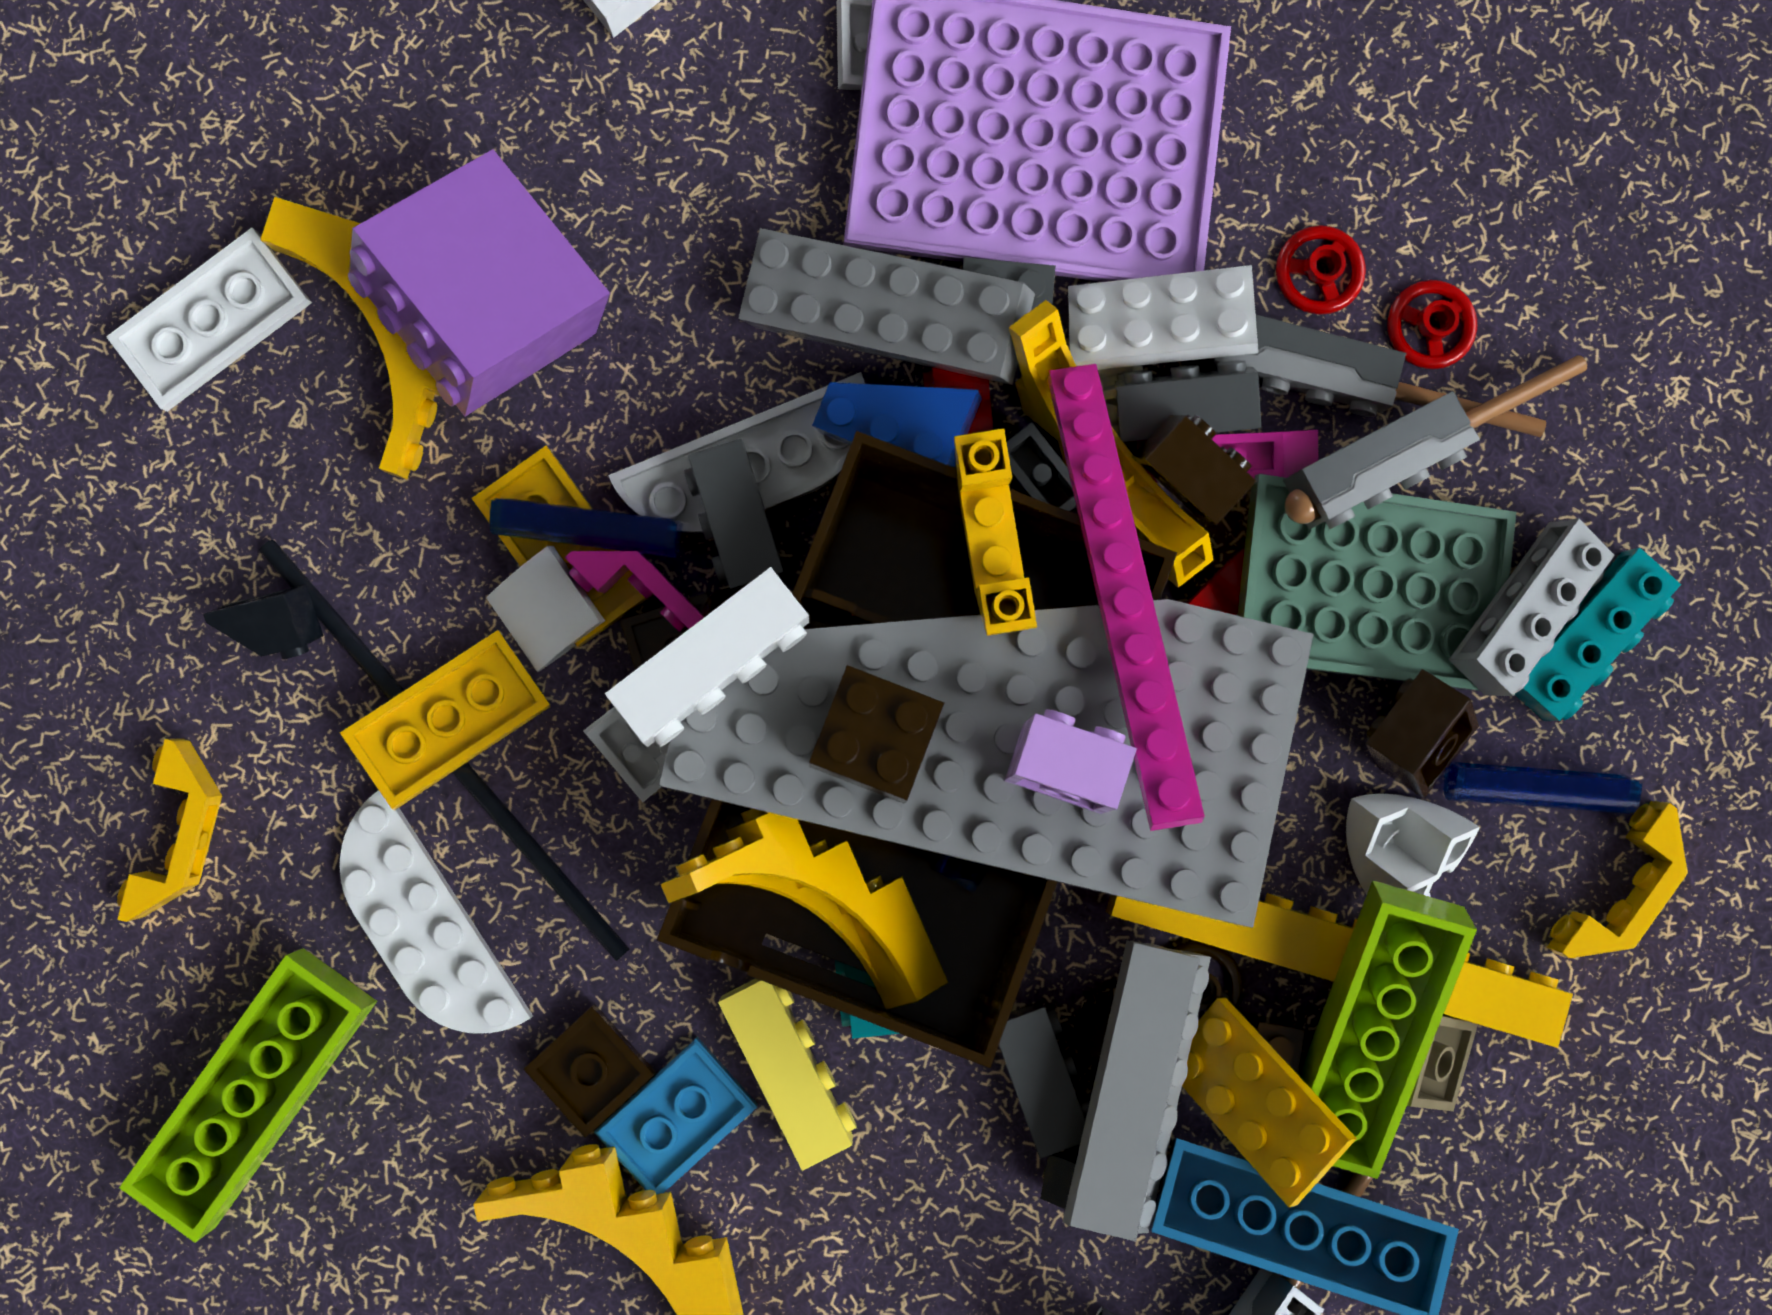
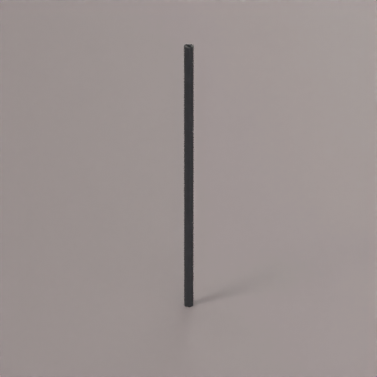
M272 539L266 542L259 549L260 553L291 588L304 584L307 585L320 622L387 699L391 700L403 692L402 686L275 540ZM467 762L453 771L454 776L614 960L617 961L629 951L630 948Z

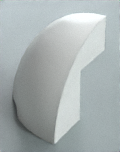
M1368 794L1351 798L1346 820V838L1354 872L1366 895L1372 880L1430 897L1429 892L1433 882L1437 881L1443 872L1451 873L1454 871L1471 846L1480 827L1449 809L1421 799L1395 794Z

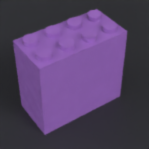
M494 149L352 228L351 250L349 252L350 271L348 273L351 285L362 298L368 296L377 307L379 319L384 327L391 334L398 333L406 343L407 352L413 363L420 370L427 369L436 380V387L442 399L449 406L456 405L465 417L592 337L597 332L610 295L607 288Z

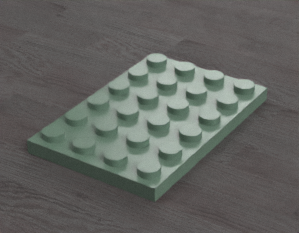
M1264 474L1255 475L1257 482L1251 487L1237 616L1314 634L1307 669L1405 682L1408 678L1414 680L1423 669L1453 688L1480 691L1449 661V658L1510 576L1516 522L1515 511L1392 493L1393 497L1368 510L1364 502L1352 507L1351 509L1355 517L1332 529H1329L1326 522H1323L1309 530L1306 524L1292 521L1285 512V500L1289 494L1283 482L1286 478Z

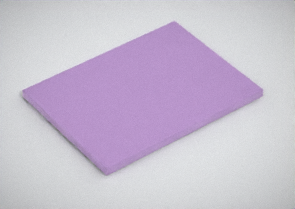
M872 0L843 245L962 263L964 257L1056 265V276L1099 282L1204 271L1231 26L1058 0Z

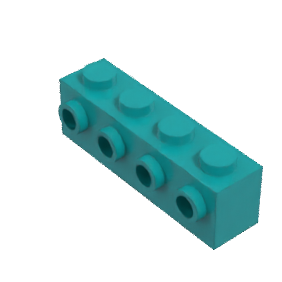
M1641 548L1623 551L1606 569L1602 580L1586 594L1579 604L1580 609L1576 616L1563 626L1554 639L1553 648L1549 653L1540 658L1529 674L1528 683L1523 689L1515 693V696L1543 721H1560L1561 719L1565 721L1572 717L1583 705L1584 701L1581 699L1583 694L1591 686L1595 687L1601 684L1612 673L1614 667L1611 663L1621 652L1626 653L1640 642L1644 636L1641 629L1651 618H1659L1672 606L1674 599L1671 596L1682 584Z

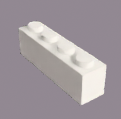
M770 567L612 687L605 695L644 745L649 747L656 741L659 747H662L684 730V726L680 722L695 710L703 715L718 705L726 697L721 691L737 678L743 684L763 670L767 665L763 658L778 646L782 652H785L801 641L807 635L803 627L809 623V615Z

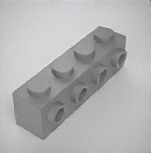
M1580 519L1549 522L1449 658V661L1484 695L1514 696L1515 693L1523 689L1528 683L1529 674L1540 658L1549 653L1553 648L1554 639L1563 626L1576 616L1580 609L1579 604L1589 590L1602 580L1605 573L1604 569L1612 560L1614 554Z

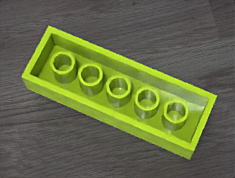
M1374 880L1371 882L1299 1073V1077L1357 1138L1333 1165L1334 1167L1375 1179L1379 1177L1477 931L1464 906Z
M304 948L285 955L119 1188L194 1243L199 1241L217 1227L377 1003V1000Z

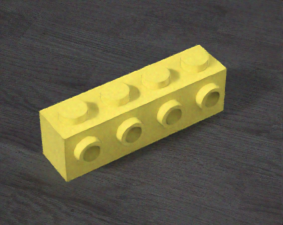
M755 978L722 995L718 1004L803 1171L852 1146L853 1134L851 1131L856 1129L857 1126L847 1104L844 1102L838 1105L830 1090L836 1086V1083L825 1061L817 1064L809 1048L815 1045V1041L806 1022L803 1019L796 1022L789 1008V1005L794 1003L791 992Z

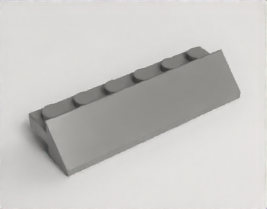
M1126 941L1062 1223L1131 1241H1136L1138 1234L1149 1233L1150 1225L1156 1215V1198L1161 1177L1167 1167L1166 1154L1171 1132L1177 1122V1105L1181 1087L1188 1074L1187 1061L1192 1039L1198 1029V1012L1203 991L1206 989L1209 980L1208 968L1211 957L1196 952L1168 949L1155 944Z

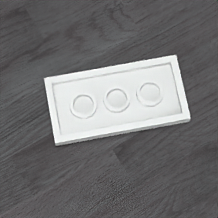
M253 227L106 336L160 409L168 412L312 303L272 249L260 240L261 235Z
M1252 265L1068 286L1070 353L1076 366L1096 364L1097 369L1101 370L1258 353Z

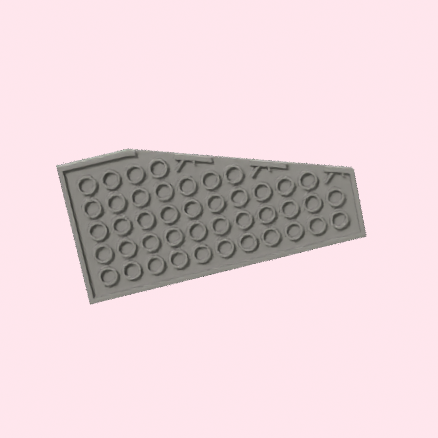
M1170 599L1153 600L1205 815L1202 823L1150 831L1134 759L1118 809L1103 814L1004 781L1023 723L1035 713L1044 715L1045 709L1058 711L1075 718L1074 727L1085 731L1094 732L1095 727L1098 726L1119 732L1126 736L1124 744L1131 746L1099 605L1035 610L1037 628L986 636L981 615L804 629L807 635L792 648L782 652L778 646L765 656L763 661L767 664L766 667L749 681L742 684L737 678L721 690L726 697L713 709L703 715L695 710L680 722L684 726V730L669 743L659 786L1253 928L1314 634ZM847 665L945 702L911 793L905 804L809 767L810 758Z

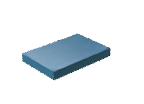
M696 1037L597 1127L594 1133L607 1148L615 1146L618 1160L645 1190H654L657 1195L664 1193L750 1115L758 1107V1104L704 1043Z

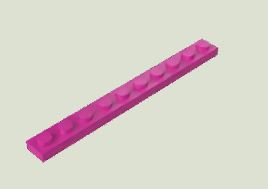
M1090 364L1049 370L1048 384L1130 745L1137 748L1134 762L1150 831L1202 823L1205 815L1097 365Z

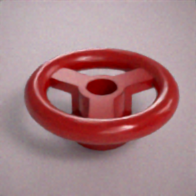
M1311 226L1296 232L1284 243L1276 262V278L1285 298L1296 308L1311 314H1330L1344 309L1358 296L1365 280V260L1360 247L1344 231L1330 226ZM1325 239L1333 242L1332 245L1319 246L1306 260L1292 258L1295 251L1308 241ZM1345 251L1351 262L1352 276L1347 288L1339 295L1334 282L1345 270L1346 258L1343 253ZM1317 262L1325 263L1328 266L1329 273H1321L1317 269ZM1290 274L1308 276L1313 283L1319 285L1325 301L1312 300L1302 295L1293 285Z
M1425 280L1410 285L1396 297L1388 314L1387 330L1392 346L1395 350L1406 353L1405 360L1420 368L1440 369L1458 362L1468 353L1477 333V316L1472 302L1459 288L1445 281ZM1430 293L1445 296L1452 301L1436 300L1421 311L1408 305L1416 297ZM1461 312L1463 318L1462 336L1453 349L1444 353L1442 339L1455 331L1459 324V313ZM1430 316L1436 317L1439 320L1440 329L1431 326ZM1401 320L1417 326L1419 332L1426 337L1428 355L1414 350L1407 343L1402 333Z

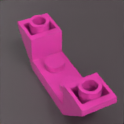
M1317 429L1216 434L1212 439L1219 447L1222 446L1227 450L1231 447L1240 453L1252 465L1247 473L1254 479L1257 474L1287 478L1318 461ZM1147 440L1136 441V452ZM1148 473L1156 483H1159L1150 473Z
M571 551L565 557L573 566L568 572L569 575L587 592L594 587L597 591L605 594L630 570L633 574L627 580L646 599L654 594L665 605L660 613L679 632L685 626L690 629L704 618L696 607L638 551Z

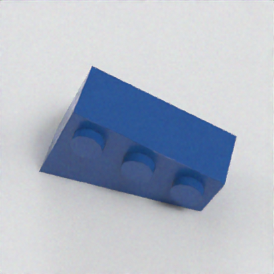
M830 382L812 426L821 434L850 446L856 431L954 468L956 464L954 436L968 434L982 398L978 390Z

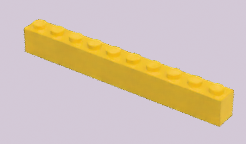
M1269 893L1266 894L1265 901L1259 900L1253 928L1115 895H1110L1106 909L1108 914L1120 919L1333 982L1357 922V919H1354L1353 927L1336 923L1338 914L1313 906L1310 907L1309 914L1292 910L1294 901ZM1468 953L1444 1014L1558 1048L1573 997L1572 993L1557 988L1559 979L1533 971L1530 972L1529 979L1513 975L1515 966L1489 958L1486 959L1485 966L1468 962L1470 953Z

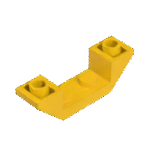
M997 429L954 436L959 499L974 590L986 636L1037 628L1030 580L1029 577L1024 578L1009 488L1012 472L1005 430Z
M164 739L163 745L157 749L152 764L153 771L156 772L153 784L189 793L187 799L183 800L177 812L176 822L180 828L176 843L171 845L165 858V869L168 870V874L165 876L149 871L129 874L128 879L123 882L118 892L117 904L121 907L117 920L128 922L143 918L200 883L222 794L189 740Z
M1651 801L1649 805L1644 804L1640 806L1632 815L1629 821V825L1632 828L1625 838L1653 857L1654 860L1652 863L1644 864L1636 872L1632 881L1635 887L1626 900L1618 901L1609 910L1606 921L1609 924L1604 927L1591 916L1572 911L1569 916H1562L1552 927L1550 937L1553 939L1547 946V949L1567 958H1576L1634 949L1688 874L1678 811L1675 806L1668 802Z

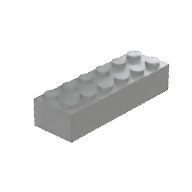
M760 228L738 319L755 328L1012 385L1018 360L1009 327L1031 311L1035 293L1024 282Z

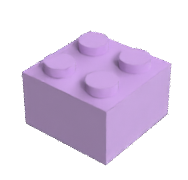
M1045 709L1044 715L1035 713L1023 723L1004 781L1099 814L1118 809L1137 750L1135 747L1124 744L1125 735L1098 726L1095 727L1094 732L1074 727L1075 718L1050 709Z

